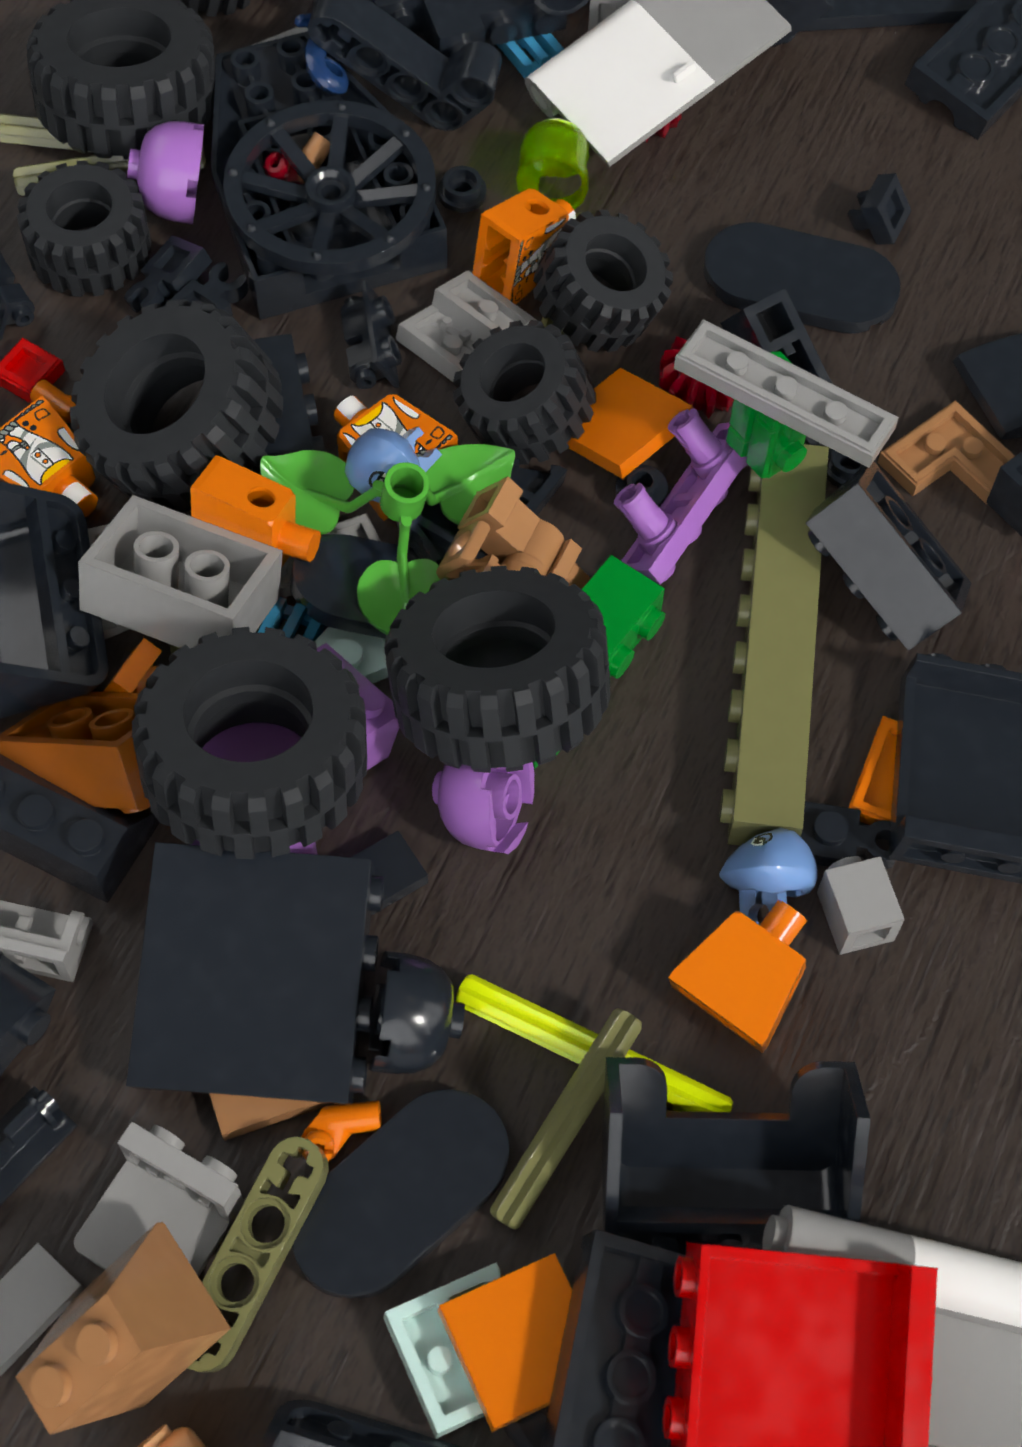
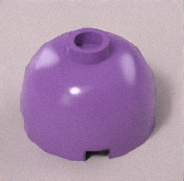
M167 121L155 125L145 134L140 150L130 149L127 179L137 180L139 193L142 194L145 208L157 217L193 225L204 124L187 121Z
M533 762L524 764L523 770L507 772L506 767L491 768L490 773L474 772L469 765L462 764L459 769L445 765L443 771H439L434 778L432 797L435 804L438 805L440 817L451 836L464 845L485 851L509 854L517 848L528 825V822L516 823L522 803L533 804Z

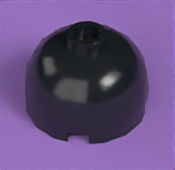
M385 950L380 967L389 969H387L386 984L376 983L368 1050L380 1051V1056L376 1055L368 1062V1067L373 1072L414 1074L430 1068L442 1057L449 1038L460 1039L464 1024L465 1004L454 1001L452 982L441 967L423 957Z

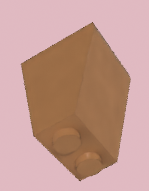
M159 1222L154 1224L71 1301L16 1375V1378L49 1435L144 1407L231 1328L165 1223Z

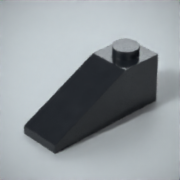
M786 288L742 309L721 322L724 330L770 353L780 351L793 365L832 384ZM806 436L804 442L807 445L818 446L821 444Z

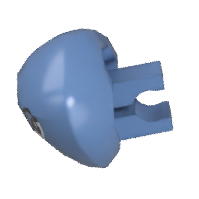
M419 426L409 429L403 436L395 431L370 428L359 436L350 448L347 455L345 474L349 484L359 493L363 494L372 488L375 480L384 482L386 473L392 466L398 463L409 462L418 465L427 472L442 454L437 448L427 450L422 457H417L414 447L415 441L424 434ZM377 496L373 501L380 503V497Z
M779 828L760 833L737 848L726 860L719 873V877L729 887L739 890L740 912L759 925L757 915L762 906L766 905L770 912L778 900L787 903V896L797 898L809 894L815 887L818 870L815 858L807 843L795 831Z

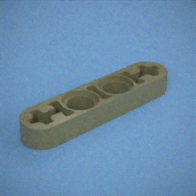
M302 1137L287 1138L278 1143L272 1150L205 1275L202 1283L216 1306L239 1315L234 1325L229 1320H226L231 1329L217 1341L221 1344L216 1355L205 1353L200 1360L194 1361L188 1369L203 1373L217 1372L230 1363L239 1349L326 1182L329 1172L328 1160L323 1150L309 1139ZM304 1151H308L306 1162L313 1167L312 1174L308 1179L298 1176L288 1191L292 1196L300 1198L296 1207L293 1208L280 1197L267 1194L272 1183L279 1189L284 1190L291 1174L288 1169L283 1167L288 1156L299 1158ZM264 1207H276L284 1216L285 1226L283 1232L278 1239L272 1242H259L252 1233L251 1224L253 1218ZM234 1265H246L254 1276L252 1292L241 1301L231 1302L224 1296L221 1290L223 1274Z

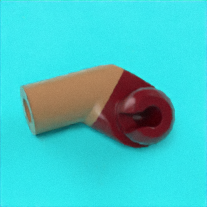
M313 132L302 148V152L316 169L321 167L329 155L330 142L320 134ZM279 151L272 152L265 158L263 168L266 176L295 184H305Z

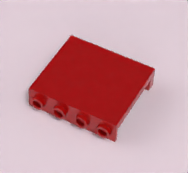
M687 1242L686 1256H679L677 1258L674 1270V1293L677 1298H682L680 1326L674 1325L669 1336V1365L671 1368H677L675 1396H667L664 1404L663 1434L665 1439H671V1447H929L938 1268L916 1264Z

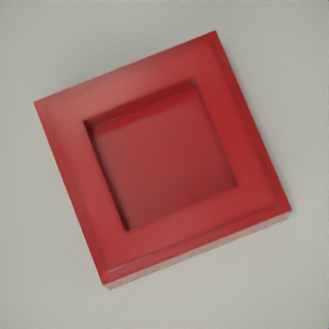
M21 338L0 361V386L31 404L33 403L30 398L31 391L39 381L47 380L54 384L65 372L63 360L30 341Z

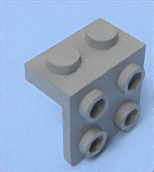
M131 1122L117 1142L126 1158V1162L75 1236V1249L80 1255L106 1270L154 1224L164 1222L199 1277L244 1204L239 1186L234 1183L237 1174L213 1157L205 1156L203 1161L199 1162L182 1152L185 1146L184 1142L161 1126L153 1125L151 1130L147 1131Z

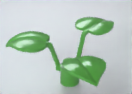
M466 444L446 447L439 450L442 455L427 472L413 463H398L388 470L384 482L375 480L372 488L350 502L347 501L352 497L354 488L349 484L345 474L346 463L331 453L318 450H302L285 455L262 456L260 475L290 488L296 495L295 523L318 530L321 535L331 532L336 527L340 511L352 513L377 496L380 497V507L383 513L391 520L399 522L397 562L380 560L371 564L359 579L357 601L363 616L370 624L387 635L401 609L406 610L405 606L408 601L420 591L424 594L429 592L431 585L440 580L436 574L439 566L436 562L430 559H416L408 562L407 559L410 527L412 521L421 514L425 501L430 506L440 503L445 517L459 524L478 491L507 476L511 478L515 460V451L513 449L487 444Z

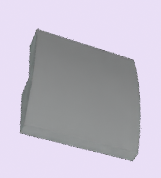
M467 270L436 288L432 305L401 322L398 326L396 340L453 382L455 372L463 370L459 364L464 354H471L474 351L472 344L479 338L484 341L491 336L489 331L498 326L503 330L509 328L510 322L521 320L523 326H526L530 320L536 319Z

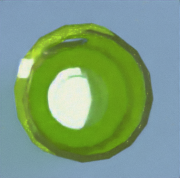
M552 118L535 123L525 133L520 147L516 175L517 188L520 193L527 189L539 191L540 177L567 178L578 173L582 179L580 189L564 198L549 199L553 202L563 199L574 210L584 202L589 186V176L586 168L589 160V146L582 130L570 121Z

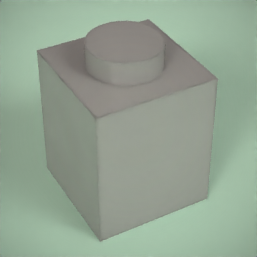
M858 856L847 857L836 861L829 866L828 870H825L817 895L839 955L894 941L905 919L881 856L864 861Z

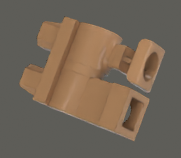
M508 476L476 493L457 527L459 531L436 571L440 580L446 578L450 581L459 578L460 572L472 569L479 573L491 571V566H507L508 570L520 571L521 567L536 568L544 576H547L550 572L559 575L569 583V586L575 584L580 589H583L591 578L575 563L582 548L572 539L565 541L558 528L535 515L519 499L523 490ZM480 548L488 554L481 559H475Z

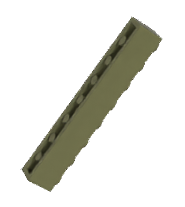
M804 444L807 454L803 461L789 472L781 470L769 479H761L750 467L748 491L757 492L756 504L748 503L744 535L754 536L753 549L744 548L740 580L750 581L749 595L740 594L736 626L746 627L745 642L736 641L732 664V674H741L742 678L741 689L731 690L728 710V722L738 723L736 739L727 738L723 768L724 772L733 773L732 789L723 788L719 812V822L729 823L727 844L741 846L760 833L779 828L795 831L799 836H801L803 831L821 553L814 547L808 536L810 528L806 525V521L814 509L825 500L829 447Z

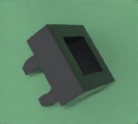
M896 173L878 174L871 189L859 192L857 195L861 209L849 210L847 215L855 230L870 229L877 245L894 244L911 212V208Z

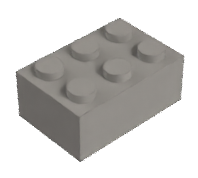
M133 495L78 561L80 610L179 648L187 645L191 649L199 645L198 639L214 632L217 633L218 637L232 634V628L249 627L250 632L255 633L279 599L283 550Z

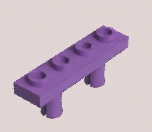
M691 408L690 411L688 409L681 411L668 425L670 433L674 434L692 460L661 506L658 507L641 483L626 486L614 499L616 508L620 509L638 533V538L621 561L659 585L674 573L675 564L687 546L701 534L703 523L712 510L726 498L728 487L740 470L748 465L746 463L747 456L740 457L726 442L729 422L718 424L715 430L711 432L695 408Z

